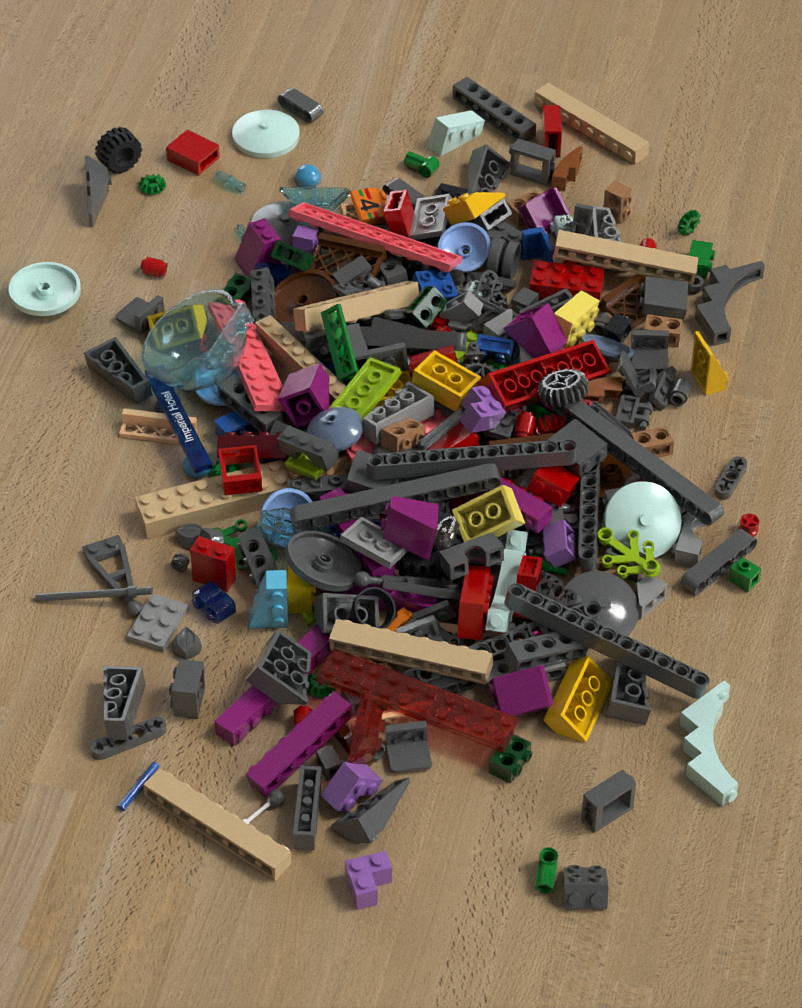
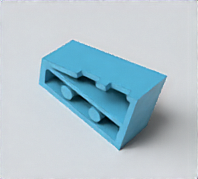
M286 570L266 571L259 586V591L254 597V602L249 608L248 628L288 627Z

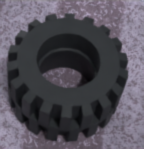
M114 127L112 130L106 131V134L102 135L101 139L97 141L98 145L95 146V155L98 160L107 167L109 172L114 174L117 172L121 174L123 171L127 172L128 169H132L142 155L141 143L125 127Z

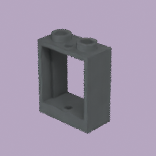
M517 139L515 144H512L509 149V154H511L509 161L510 175L548 186L555 171L556 150ZM520 155L542 161V170L519 164Z
M622 769L583 794L581 820L594 833L634 808L636 789L634 778Z

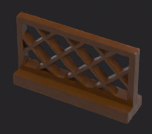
M320 233L318 236L319 243L313 253L315 258L310 270L323 272L334 279L332 274L335 272H329L328 269L337 265L340 270V263L347 260L352 262L351 258L362 255L367 262L372 259L377 260L376 264L371 266L372 270L369 272L372 276L376 277L382 262H386L388 255L385 246ZM321 249H327L330 251L329 253L323 256H320L319 254ZM340 252L345 253L346 256L336 260L334 255ZM333 257V262L327 265L324 264L323 260ZM322 263L323 267L313 269L315 264Z
M636 274L603 296L599 310L602 312L607 311L612 316L617 313L628 318H635V322L632 323V330L645 322L647 316L638 314V309H641L638 299H640V296L642 297V294H638V290L640 289V284L644 283L646 276ZM633 298L635 303H626L625 299ZM613 307H622V312L615 311ZM625 307L635 308V313L625 312Z

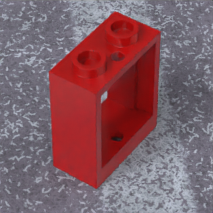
M257 445L218 449L224 495L262 491V476ZM253 462L255 473L227 476L225 465Z
M523 555L516 583L536 592V587L541 581L542 558ZM514 612V616H519L520 618L527 619V617Z

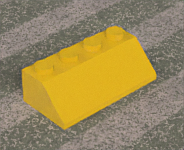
M589 656L571 661L553 699L554 705L548 709L543 721L556 734L583 743L587 742L610 692L611 679Z

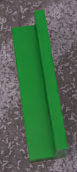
M336 304L322 311L321 316L337 378L339 381L349 383L353 379L354 374L358 373V368L341 304Z

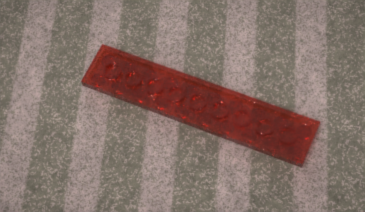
M336 648L332 650L316 675L317 682L416 720L426 721L429 725L502 753L506 750L520 725V718Z

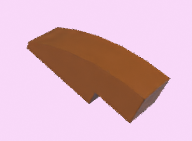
M579 146L571 151L558 164L552 176V188L557 187L558 190L565 191L568 180L576 181L582 161L583 147Z
M605 377L588 381V394L582 399L600 403L604 396L618 397L622 392V377Z

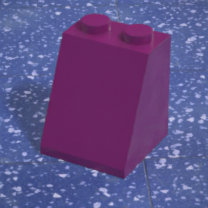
M265 218L248 224L235 256L238 266L250 278V271L268 267L271 274L282 270L281 261L271 257L277 240L281 241V239Z
M549 303L519 313L504 327V330L534 358L562 350L563 345L568 342Z
M321 363L289 374L279 395V402L296 428L310 424L316 415L329 409V376Z
M391 496L390 503H386L384 515H387L386 519L382 518L380 530H384L383 539L429 560L437 532L439 504Z
M544 665L494 677L490 680V684H488L489 694L493 696L495 702L493 704V712L495 716H498L499 720L546 711L554 705Z

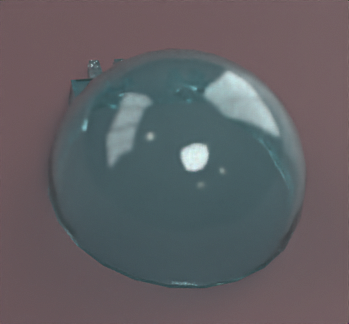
M219 289L204 290L185 298L169 309L150 330L142 348L144 367L163 384L179 390L198 391L221 383L234 372L244 355L248 330L246 324H251L254 321V318L250 315L251 311L244 303H236L230 294Z

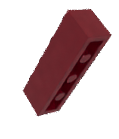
M225 432V435H218L217 458H219L218 449L257 445L259 460H287L290 456L283 454L277 438L282 432H276V435H270V432H259V435H253V432H242V435H236V432Z

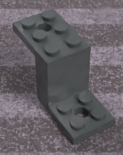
M359 324L347 325L358 371L370 357L384 363L392 361L390 365L400 368L401 371H408L407 352L404 342L368 350ZM325 330L305 334L306 349L323 365L333 363L330 347L321 349L325 345L329 346Z

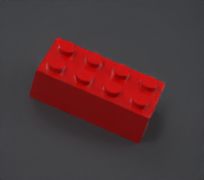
M534 260L529 290L539 294V301L566 288L573 297L580 291H583L600 300L599 308L604 286L605 268Z
M468 565L469 574L465 575L459 604L457 638L482 640V634L487 632L486 623L488 609H490L492 604L494 575H490L491 567Z

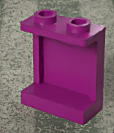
M557 187L544 191L517 208L527 229L543 227L545 233L550 230V222H553L555 216L570 215L569 208L565 205Z

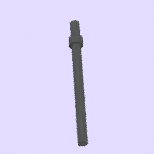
M128 586V588L40 593L35 595L36 602L121 596L137 598L138 595H153V588Z

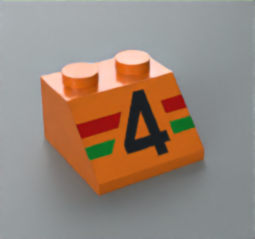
M371 187L349 192L361 222L369 225L387 224L384 215L387 195L383 190Z

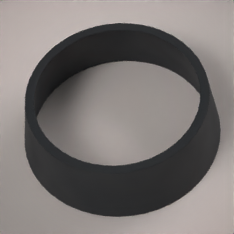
M369 587L364 589L352 603L351 611L354 621L357 624H364L357 613L359 597L364 594H374L384 602L387 611L384 623L378 628H387L395 617L396 608L394 600L388 592L381 588Z

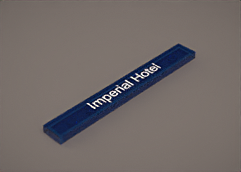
M158 366L144 370L145 376L149 380L150 386L194 473L213 469L212 462L164 368Z

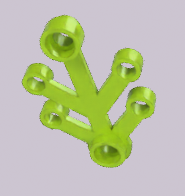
M605 527L598 531V541L602 545H610L623 554L618 556L604 555L602 557L603 567L611 568L614 564L636 563L639 565L631 567L619 566L617 568V576L621 579L627 578L629 574H643L648 578H654L660 574L661 566L654 559V543L651 540L644 541L642 545L643 552L646 553L645 560L639 556L638 531L630 530L627 534L631 550L613 538V531L610 528Z

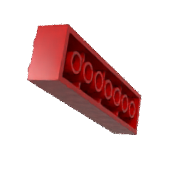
M593 339L488 373L476 384L477 386L484 385L488 388L502 408L508 412L541 401L538 395V382L541 381V378L546 377V374H551L552 371L556 372L559 369L565 370L567 368L570 370L573 368L583 372L588 381L603 378L611 371Z

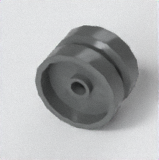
M495 237L489 251L487 270L494 271L497 277L501 273L503 278L513 280L520 261L521 243L510 241L507 244L505 239Z

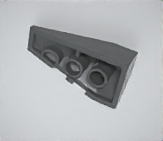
M487 144L472 151L468 166L469 195L475 192L492 193L507 176L509 161Z
M85 156L88 217L91 228L94 226L109 193V185H112L111 175H108L107 167L90 156Z
M409 777L392 782L375 794L376 797L359 804V809L344 814L331 825L332 829L355 844L363 842L369 844L377 839L376 836L383 831L409 785Z

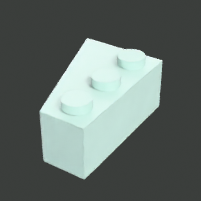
M472 110L436 117L427 147L441 157L481 135L485 120Z

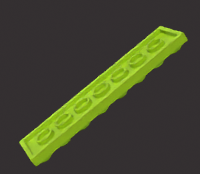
M370 357L329 408H351L358 412L362 421H364L363 418L375 408L402 374L400 368ZM303 453L298 459L289 457L284 463L287 469L315 480L324 472L323 469L313 466L311 460Z

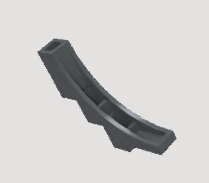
M762 261L729 269L727 265L710 269L709 283L711 285L703 287L702 301L704 303L696 305L695 319L713 346L730 342L731 327L725 315L726 304L740 288L763 278L765 265Z

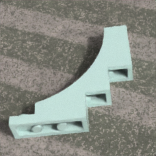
M511 530L507 533L504 561L501 564L494 599L490 609H488L486 630L505 633L510 631L513 611L505 606L504 600L509 586L516 583L522 556L525 555L528 532Z
M726 681L721 682L682 711L680 717V726L690 733L684 738L683 751L693 759L687 764L686 777L721 807L727 802H732L737 797L738 782L730 776L720 762L713 740L715 726L722 716L723 704L729 698L730 685Z

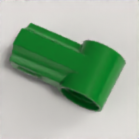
M408 151L404 158V165L419 170V173L425 178H429L440 167L439 160L434 156L426 158Z
M551 847L543 848L540 851L535 889L545 894L554 890L558 866V852Z

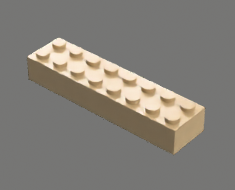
M282 460L260 465L262 476L261 492L224 495L222 478L219 475L136 496V513L146 538L150 539L174 533L176 529L187 524L201 526L261 510L265 500L272 493L287 488V480H290V477ZM250 467L226 474L227 476L252 474L255 472L254 467Z

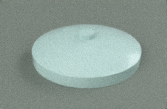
M275 110L250 112L238 119L232 129L233 143L236 148L242 153L256 158L282 156L295 148L300 137L297 122L291 116Z
M40 262L26 266L19 270L9 283V296L12 304L18 310L34 316H50L64 312L77 302L81 293L80 279L75 271L68 266L55 262Z
M635 482L620 488L610 498L604 512V528H610L613 531V538L630 546V542L627 539L628 532L630 530L638 531L639 551L644 553L643 542L651 540L654 543L653 556L655 558L667 552L677 540L681 529V513L676 500L665 488L651 482Z

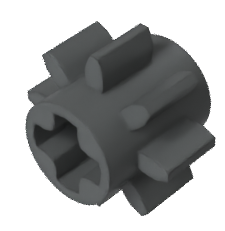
M501 292L492 294L491 303L505 309L508 308L507 296L504 297Z

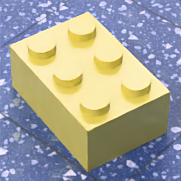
M580 291L554 313L568 340L563 345L564 349L574 346L576 341L581 340L582 335L591 332L595 325L593 321L599 312L598 304L600 300L583 291Z
M501 485L452 510L464 542L491 532L496 537H499L525 524L512 488Z

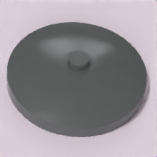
M278 201L265 205L253 215L251 222L265 218L277 233L281 242L293 246V234L298 225L312 227L309 225L310 223L297 222L294 218L288 216L289 209L300 204L294 201Z
M299 532L290 539L285 550L286 560L293 572L305 582L323 590L334 592L349 590L356 585L354 581L355 575L362 571V563L354 550L339 541L340 539L324 532Z
M590 571L576 576L566 585L567 588L577 592L582 598V603L595 600L601 604L602 611L598 622L624 635L629 636L639 617V604L635 593L625 581L611 573ZM594 610L587 611L591 615L597 614Z

